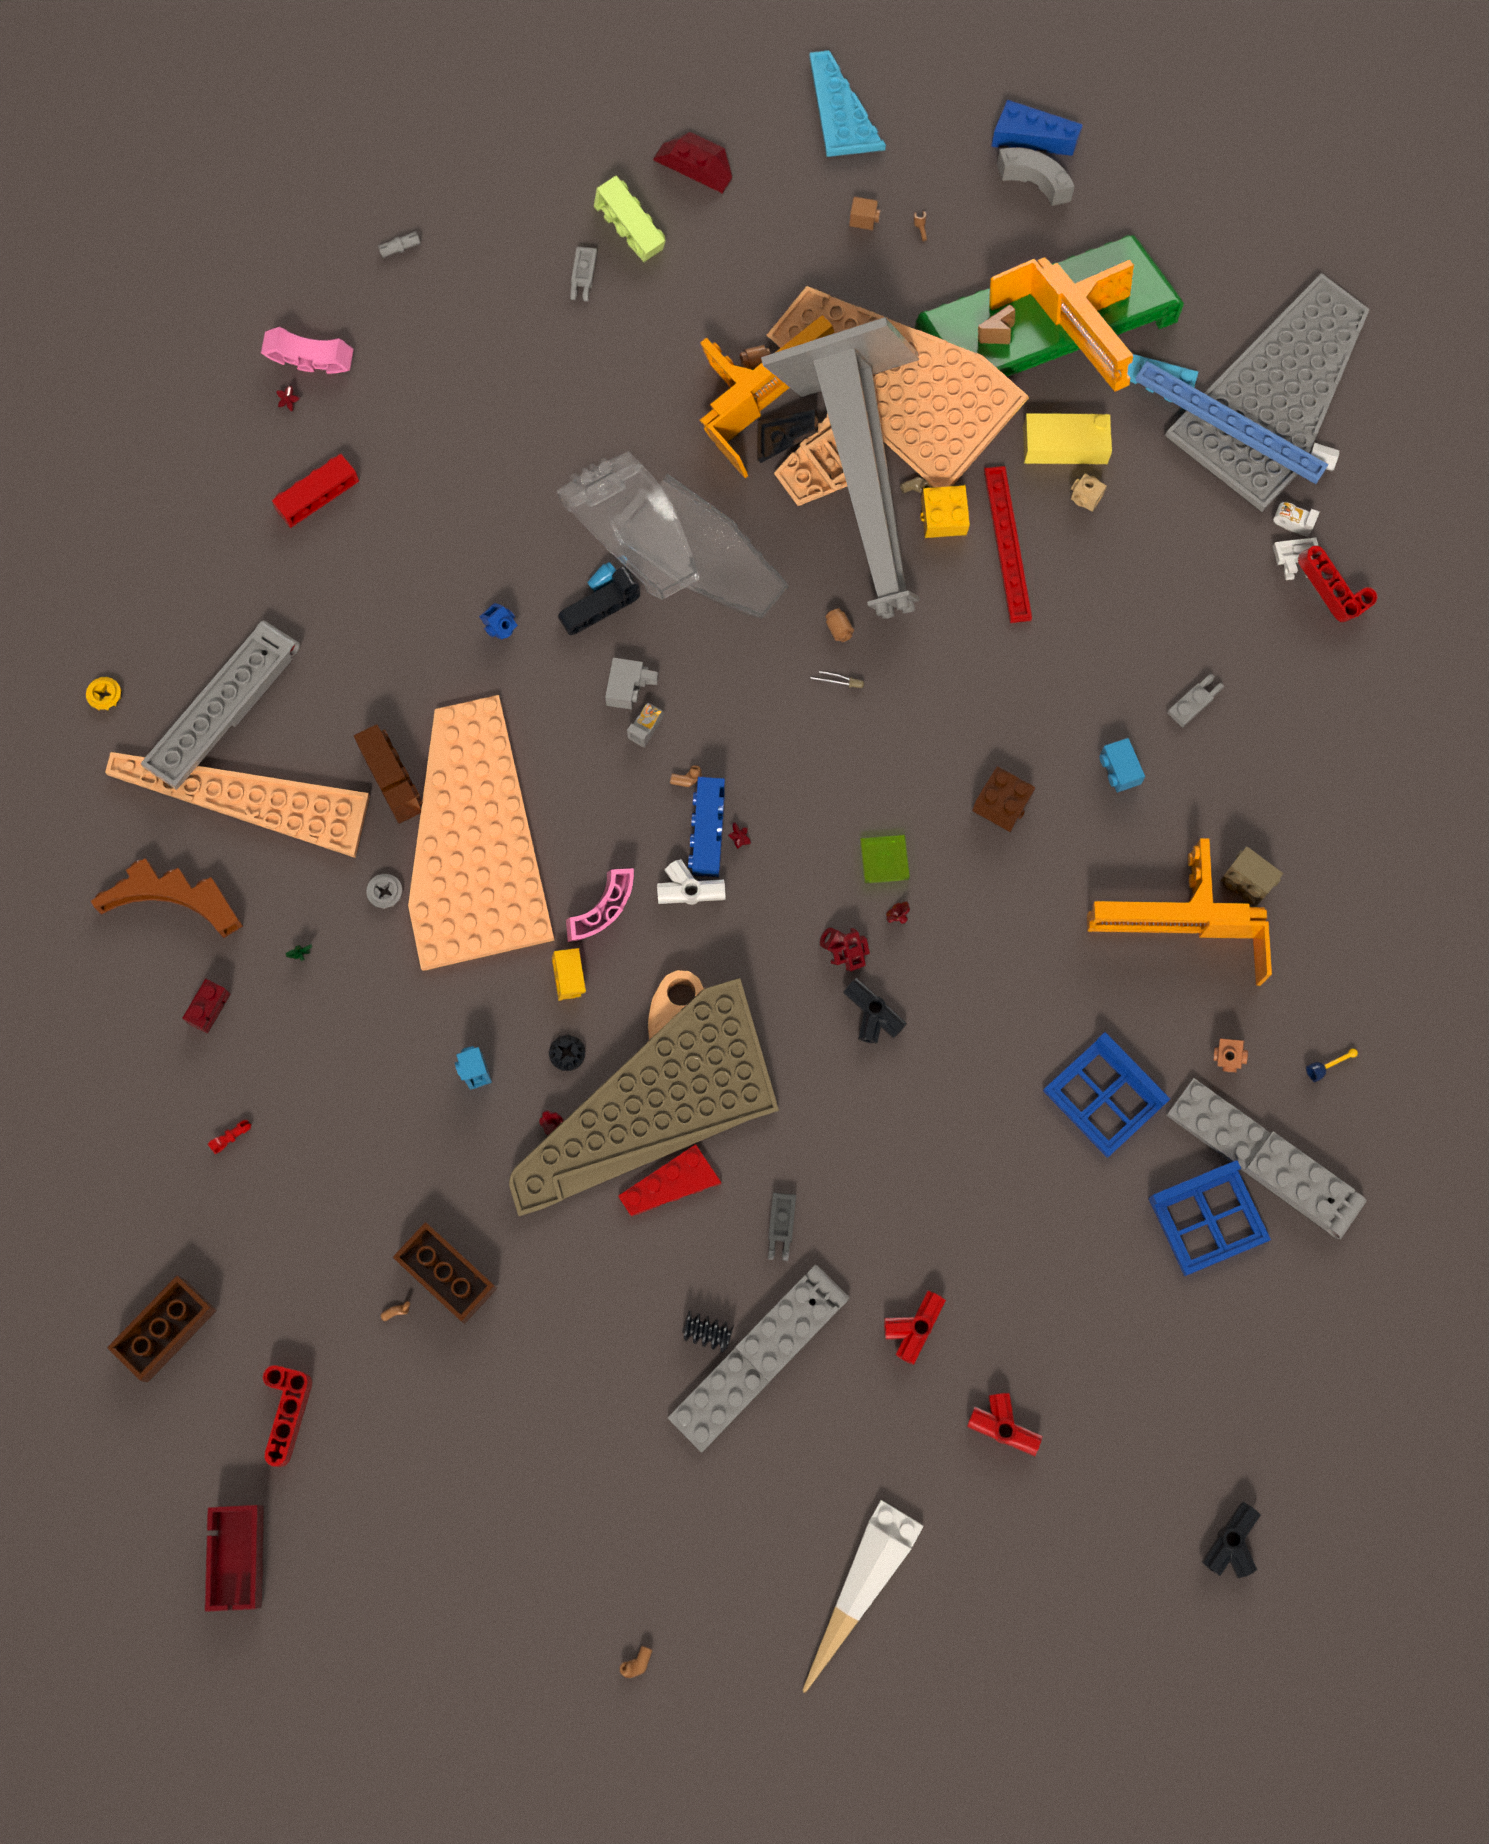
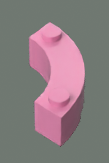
M281 327L265 331L261 354L282 365L285 362L298 366L297 370L314 372V369H324L327 374L350 371L353 348L341 339L312 340L294 335Z
M633 868L614 869L607 872L606 887L596 906L588 913L566 919L568 942L582 940L597 934L620 915L631 894L634 878Z

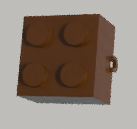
M997 766L976 799L972 811L1011 832L1018 819H1022L1025 814L1024 809L1032 798L1036 787Z

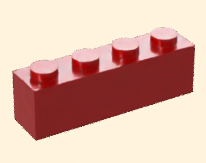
M340 454L329 459L319 469L313 470L304 479L295 482L285 492L277 494L272 503L278 514L292 528L357 484L359 479L353 467Z

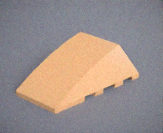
M828 413L822 423L819 422L818 432L803 440L795 453L792 452L774 473L797 506L847 487Z

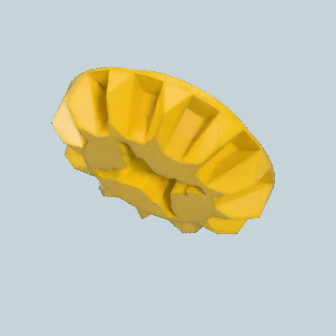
M101 677L89 684L86 690V699L91 707L99 711L100 709L109 710L110 707L116 706L118 700L121 699L122 690L114 679ZM105 690H107L108 694L111 696H105L104 699H102V697L99 694L104 693Z

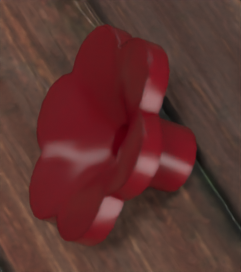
M905 901L895 904L892 909L887 911L886 920L889 923L899 921L901 924L906 923L908 920L906 914L910 911L909 903Z
M548 1110L543 1112L542 1117L539 1119V1123L546 1135H549L563 1122L561 1115Z

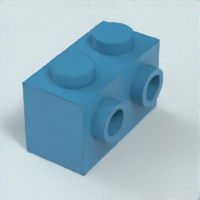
M1129 738L1103 747L1099 756L1100 762L1103 767H1106L1109 773V783L1112 787H1115L1117 793L1142 784L1145 774Z
M466 1047L461 1050V1053L456 1054L458 1062H455L457 1073L461 1080L466 1082L470 1090L492 1083L484 1056L479 1047Z

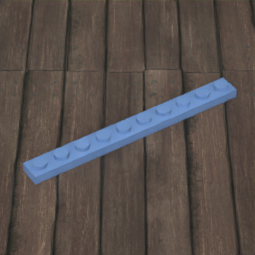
M1148 361L1136 376V382L1314 484H1317L1329 465Z

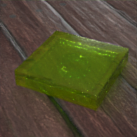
M905 835L860 839L865 883L909 880Z

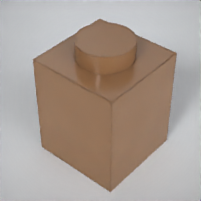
M854 197L849 226L873 230L874 223L879 222L881 210L877 209L878 201Z

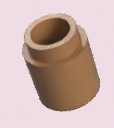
M761 345L745 349L744 352L740 353L742 367L751 370L755 369L762 363L761 357L771 354L769 348Z
M834 609L825 616L826 624L836 641L845 642L852 637L854 629L845 612H842L841 609Z

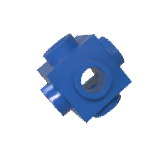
M496 603L479 616L486 626L484 628L485 631L492 638L505 639L518 626L513 620L515 618L514 614L508 608L505 609L504 606Z

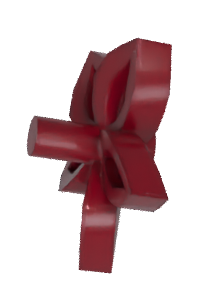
M288 386L285 391H276L278 397L281 398L278 407L287 405L288 409L293 412V402L300 400L298 396L293 395V388Z
M733 823L732 828L734 832L729 833L728 836L734 841L737 849L742 845L751 844L750 839L746 836L748 828L740 830L738 825Z

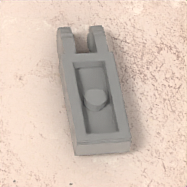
M576 248L571 278V300H576L577 289L580 286L584 287L583 301H589L597 259V249Z
M1209 674L1200 684L1198 683L1168 710L1167 714L1182 728L1209 705L1214 697L1224 688V685L1219 683L1210 693L1204 689L1215 678L1212 674Z

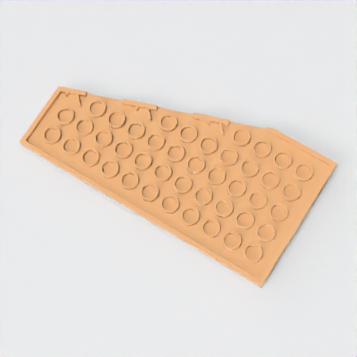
M806 286L767 336L781 348L821 315L833 325L834 334L884 318V316ZM887 318L918 352L919 360L873 375L883 442L934 488L953 486L1029 399V396L981 354L971 352L943 339Z
M499 695L435 709L408 903L422 971L554 941Z

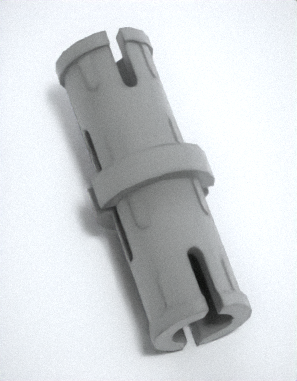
M415 231L400 238L398 236L394 237V240L378 245L382 258H385L397 252L403 253L405 249L421 243Z

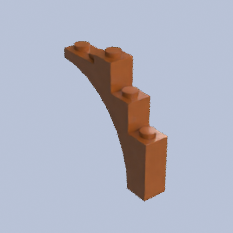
M146 858L135 861L131 864L130 868L126 869L130 876L129 878L118 881L114 887L98 893L91 900L92 905L100 914L132 902L149 900L172 902L201 914L215 927L223 938L243 927L212 877L199 881L192 888L179 868L169 870L164 873L162 878H159Z

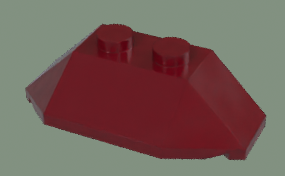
M692 132L663 143L653 158L655 162L722 194L732 180L725 148Z

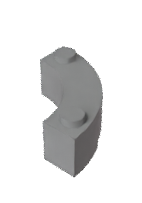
M1004 148L999 150L997 167L1002 181H1031L1039 186L1038 189L1049 199L1051 206L1071 202L1075 186L1064 168L1052 158L1040 152L1024 148Z

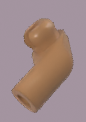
M692 766L685 775L672 773L670 784L691 787L698 782V777H702L701 768L699 766Z

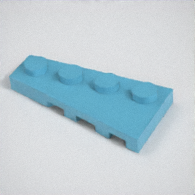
M1133 354L1132 363L1128 365L1127 374L1130 377V381L1134 384L1138 383L1135 381L1136 376L1147 361L1192 387L1195 386L1198 371ZM1146 387V390H1148V391H1150V392H1152V393L1154 392V391H1152V390H1150L1149 388Z

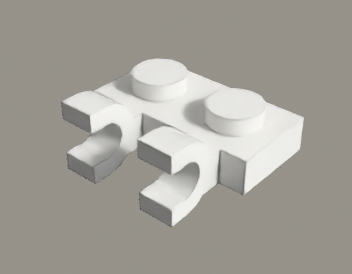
M1316 537L1274 543L1273 550L1277 565L1284 564L1285 580H1293L1295 578L1294 573L1298 572L1295 563H1298L1299 554L1312 546H1318Z

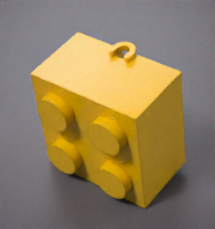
M966 486L923 488L920 519L924 525L925 538L967 535L970 523Z

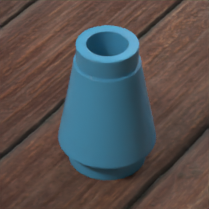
M610 562L607 564L603 563L587 582L588 585L596 592L611 584L612 575L616 569Z

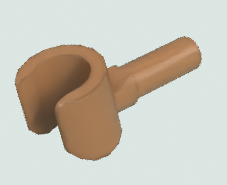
M922 211L921 218L916 216V212L914 213V225L919 227L922 241L927 240L924 226L926 224L925 211Z

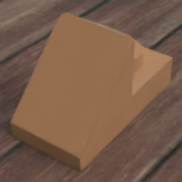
M1009 305L978 326V341L980 343L1010 344V328L1015 324V308Z

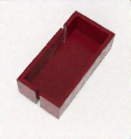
M264 1505L208 1507L207 1531L218 1530V1535L207 1536L205 1612L262 1608Z

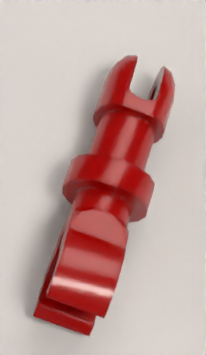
M242 1120L232 1130H226L223 1136L211 1140L208 1146L215 1154H218L229 1142H235L236 1137L248 1132L252 1126L248 1124V1120Z

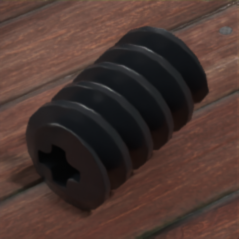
M689 1310L682 1333L686 1342L693 1336V1344H697L702 1339L703 1347H706L711 1342L712 1350H715L720 1345V1352L724 1353L728 1348L734 1325L730 1330H728V1322H724L719 1327L718 1319H715L710 1324L709 1316H706L701 1321L700 1313L691 1318V1311Z

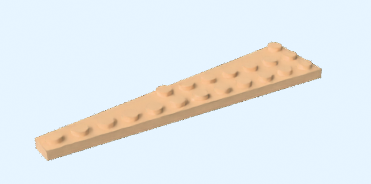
M110 753L105 771L108 776L356 858L370 799L369 793L197 766L176 790L142 767L140 763L145 757Z

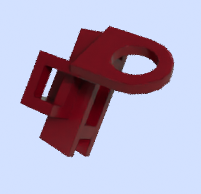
M832 927L827 928L823 932L819 943L822 948L833 952L834 959L830 960L831 964L840 965L845 963L846 970L848 971L866 966L864 956L870 954L867 938L864 935L859 936V932L854 928H851V933L843 934ZM831 933L829 940L825 943L827 935Z

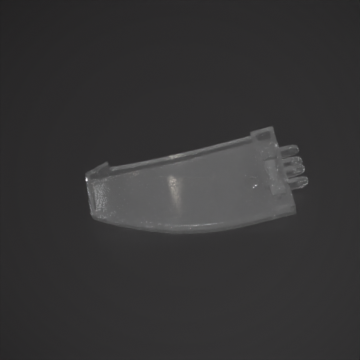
M629 451L608 461L605 458L600 459L601 464L599 466L589 465L590 471L587 468L582 469L583 473L579 477L574 473L571 475L572 481L557 490L560 502L569 512L572 511L582 524L645 585L647 593L663 600L700 579L690 546L672 504L656 479Z

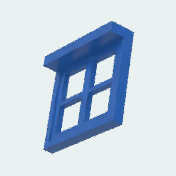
M1106 1032L1043 1090L1107 1158L1170 1100ZM1098 1055L1120 1075L1104 1092L1082 1071ZM1077 1074L1099 1096L1082 1112L1061 1091ZM1125 1083L1148 1104L1131 1121L1109 1099ZM1104 1102L1126 1124L1109 1141L1087 1119Z
M1238 1160L1153 1194L1148 1198L1184 1277L1271 1240L1238 1172L1241 1169ZM1229 1182L1240 1206L1213 1217L1202 1192ZM1194 1196L1204 1221L1178 1231L1167 1207ZM1242 1210L1253 1235L1227 1245L1216 1221ZM1207 1225L1218 1249L1191 1260L1180 1235Z

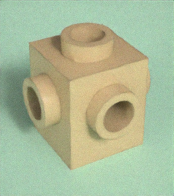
M1084 474L1081 480L1077 479L1071 488L1073 491L1071 500L1078 506L1085 507L1093 512L1102 499L1107 486L1096 477Z

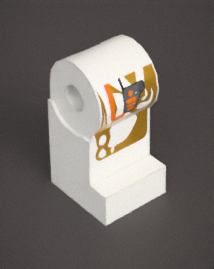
M1283 502L1278 506L1274 522L1284 527V529L1308 537L1315 525L1319 511L1311 509L1309 512L1291 503Z

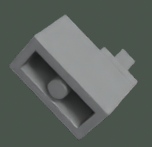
M613 658L605 696L606 706L632 710L633 702L637 703L640 688L645 687L646 684L657 685L658 672L648 670V667L643 666V662Z

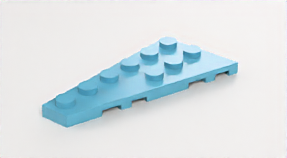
M830 51L810 53V64L826 157L885 150L886 144L878 136L875 126H872L868 119V114L856 94L851 91L847 79H844L840 68Z

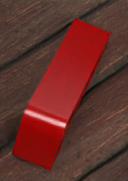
M1312 546L1299 554L1298 563L1337 621L1346 622L1356 618L1376 603L1377 593L1370 587L1352 593L1326 552L1320 546ZM1321 572L1325 574V579L1322 577ZM1334 589L1337 592V597L1333 593ZM1345 607L1348 608L1349 615L1346 613Z
M270 1366L263 1373V1381L267 1386L282 1390L283 1392L264 1457L269 1465L283 1467L290 1462L312 1388V1379L308 1374L280 1366ZM279 1371L281 1379L278 1383L273 1384L271 1376L274 1372ZM302 1376L304 1378V1385L301 1389L297 1390L294 1386V1381ZM295 1400L297 1402V1409L294 1413L290 1414L287 1410V1405L290 1401ZM287 1424L290 1427V1433L287 1437L282 1438L280 1429L283 1425ZM277 1441H279V1442H284V1443H287V1444H286V1446H283V1445H279V1444H276V1443H277ZM279 1452L283 1454L282 1459L273 1457L274 1453Z

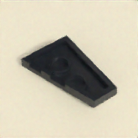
M813 409L758 421L757 460L762 463L818 432V412Z

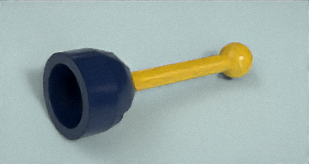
M1350 1049L1347 1054L1325 1065L1320 1062H1314L1306 1066L1307 1075L1313 1082H1317L1324 1078L1328 1068L1349 1057H1356L1358 1051Z

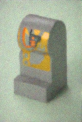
M647 703L640 716L628 728V739L645 748L660 724L664 711Z

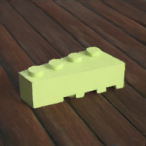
M616 175L597 188L594 201L595 209L597 211L602 210L605 214V220L608 223L613 222L615 224L616 232L621 237L626 236L628 238V245L643 262L663 250L665 244L664 234L661 230L656 229L652 218L648 213H644L638 199L632 197L624 181H620Z

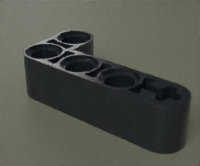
M627 566L621 567L613 573L611 584L563 609L558 614V619L569 635H575L635 602L640 597V585Z

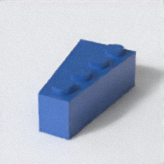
M1007 100L995 128L991 147L1005 145L1009 146L1008 148L1022 147L1034 151L1040 149L1046 150L1047 153L1073 156L1079 142L1083 124Z

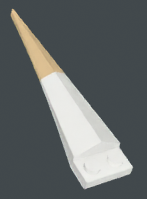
M880 1500L868 1522L803 1687V1693L809 1689L902 1563L924 1527L883 1500Z

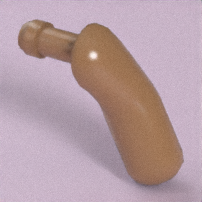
M406 1301L404 1305L390 1307L381 1313V1319L387 1321L395 1315L407 1314L410 1302Z

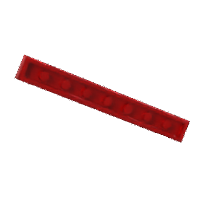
M1006 467L985 468L984 476L1010 623L1031 621L1032 614Z

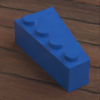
M698 777L697 792L693 793V805H696V813H692L691 826H695V832L690 834V847L694 848L693 855H689L688 868H692L693 876L719 877L725 778Z

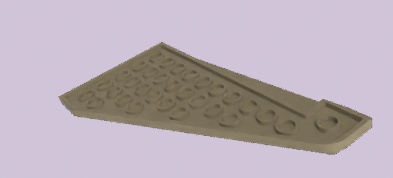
M740 978L704 988L514 1167L510 1174L509 1186L518 1216L546 1208L567 1197L748 1120L779 1111Z

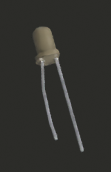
M819 671V673L834 675L849 680V684L810 677V679L849 685V688H863L864 681L853 679V677H850L849 679L844 676L828 672Z

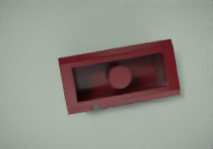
M205 979L182 1019L192 1027L208 1034L223 1009V1004L227 1002L231 994L224 987Z

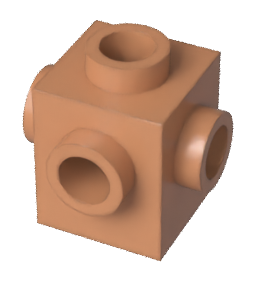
M1220 1039L1219 1048L1215 1047L1214 1061H1218L1217 1066L1223 1067L1222 1071L1237 1072V1068L1241 1069L1243 1064H1247L1248 1051L1244 1050L1245 1041ZM1230 1051L1233 1052L1235 1055L1233 1060H1230L1227 1057V1054Z

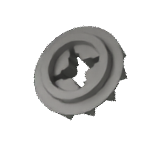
M390 874L375 876L369 882L366 890L368 900L375 907L383 909L394 907L400 901L403 893L400 881ZM389 886L388 890L391 895L385 894L381 897L382 894L379 889H386Z

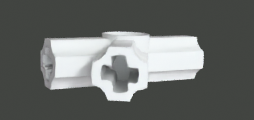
M681 859L672 862L665 869L673 883L657 884L658 904L685 902L693 905L700 901L725 900L724 880L697 881ZM694 888L697 890V893L695 895H688L686 890Z

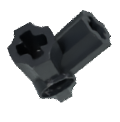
M857 978L843 991V994L864 1012L858 1040L877 1044L881 1028L894 1039L907 1025L902 1018L885 1004L882 998L876 996ZM876 1003L880 1006L881 1011L873 1013L869 1010V1005Z
M1242 1501L1226 1526L1219 1530L1216 1541L1201 1563L1218 1576H1221L1230 1562L1238 1579L1249 1576L1258 1569L1245 1543V1538L1261 1514ZM1230 1532H1233L1236 1536V1541L1232 1545H1229L1226 1541V1537Z

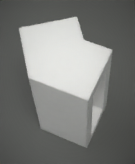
M1314 443L1310 454L1329 464L1326 470L1333 471L1338 460L1339 450Z

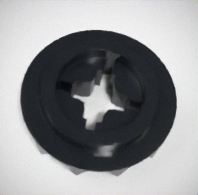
M569 1034L559 1036L551 1043L549 1049L550 1061L559 1070L572 1071L583 1063L585 1047L578 1037ZM572 1047L571 1053L574 1057L567 1055L562 1059L563 1052L560 1048L568 1049Z

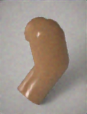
M641 1646L636 1659L623 1662L620 1665L621 1675L625 1678H633L643 1674L646 1671L653 1650Z

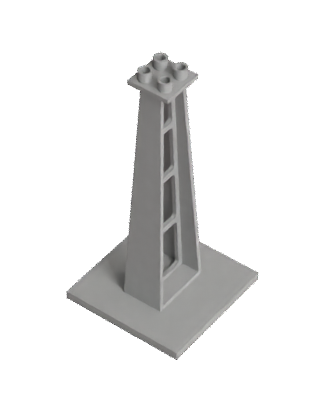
M884 317L761 357L763 366L801 397L822 391L878 599L868 601V606L875 609L876 615L882 616V619L894 617L893 608L897 607V610H902L903 613L915 611L914 602L920 601L919 596L909 590L906 591L873 375L918 361V352Z

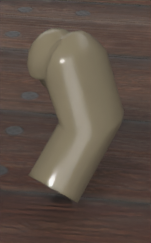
M920 477L900 484L903 494L912 490L922 494L923 488H932L929 482Z

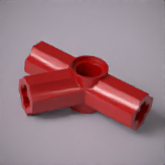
M927 1291L914 1317L884 1318L885 1339H903L895 1354L897 1357L912 1365L915 1364L946 1302L945 1299L933 1292ZM921 1321L926 1324V1333L919 1334L916 1332L914 1327L916 1322Z
M1010 1393L988 1396L991 1414L974 1407L967 1425L968 1428L989 1436L999 1443L1007 1444L1032 1456H1036L1043 1436L1014 1424ZM1005 1425L1009 1427L1011 1431L1009 1438L1000 1436L998 1431L1000 1426Z

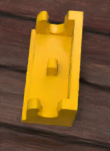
M579 948L554 951L552 964L558 1001L581 997V994L585 993L586 989Z

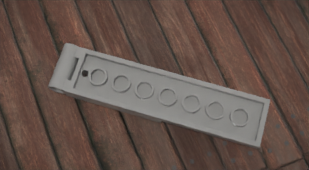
M265 620L261 621L253 633L140 763L142 767L177 790L231 726L236 727L282 673L292 661L291 657L298 652L300 643Z
M1195 1078L1191 1080L1166 1115L1230 1162L1238 1160L1242 1171L1337 1239H1342L1367 1202L1362 1195L1355 1192V1189L1274 1131L1271 1133Z
M816 1264L677 1407L668 1419L702 1453L844 1306L850 1297ZM814 1300L816 1304L812 1306L809 1304V1301Z

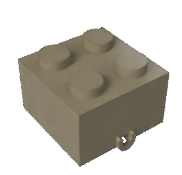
M1246 846L1243 851L1241 850L1237 854V859L1221 878V881L1224 882L1228 889L1242 895L1244 901L1257 907L1273 886L1276 887L1284 873Z

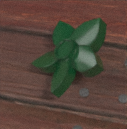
M312 944L304 948L298 945L295 949L286 952V957L300 958L301 961H304L303 954L311 953Z

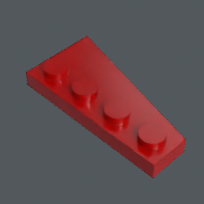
M695 1144L620 1194L618 1198L632 1217L722 1183Z

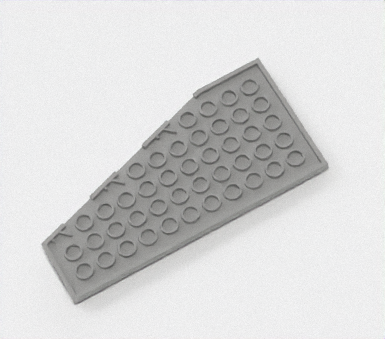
M1321 273L1204 394L1309 453L1370 309ZM1186 411L1165 434L1168 439L1262 512L1298 475L1189 411Z

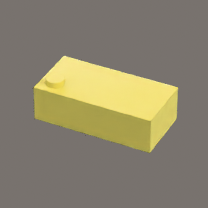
M1026 413L1023 425L1024 464H1108L1112 453L1110 414Z

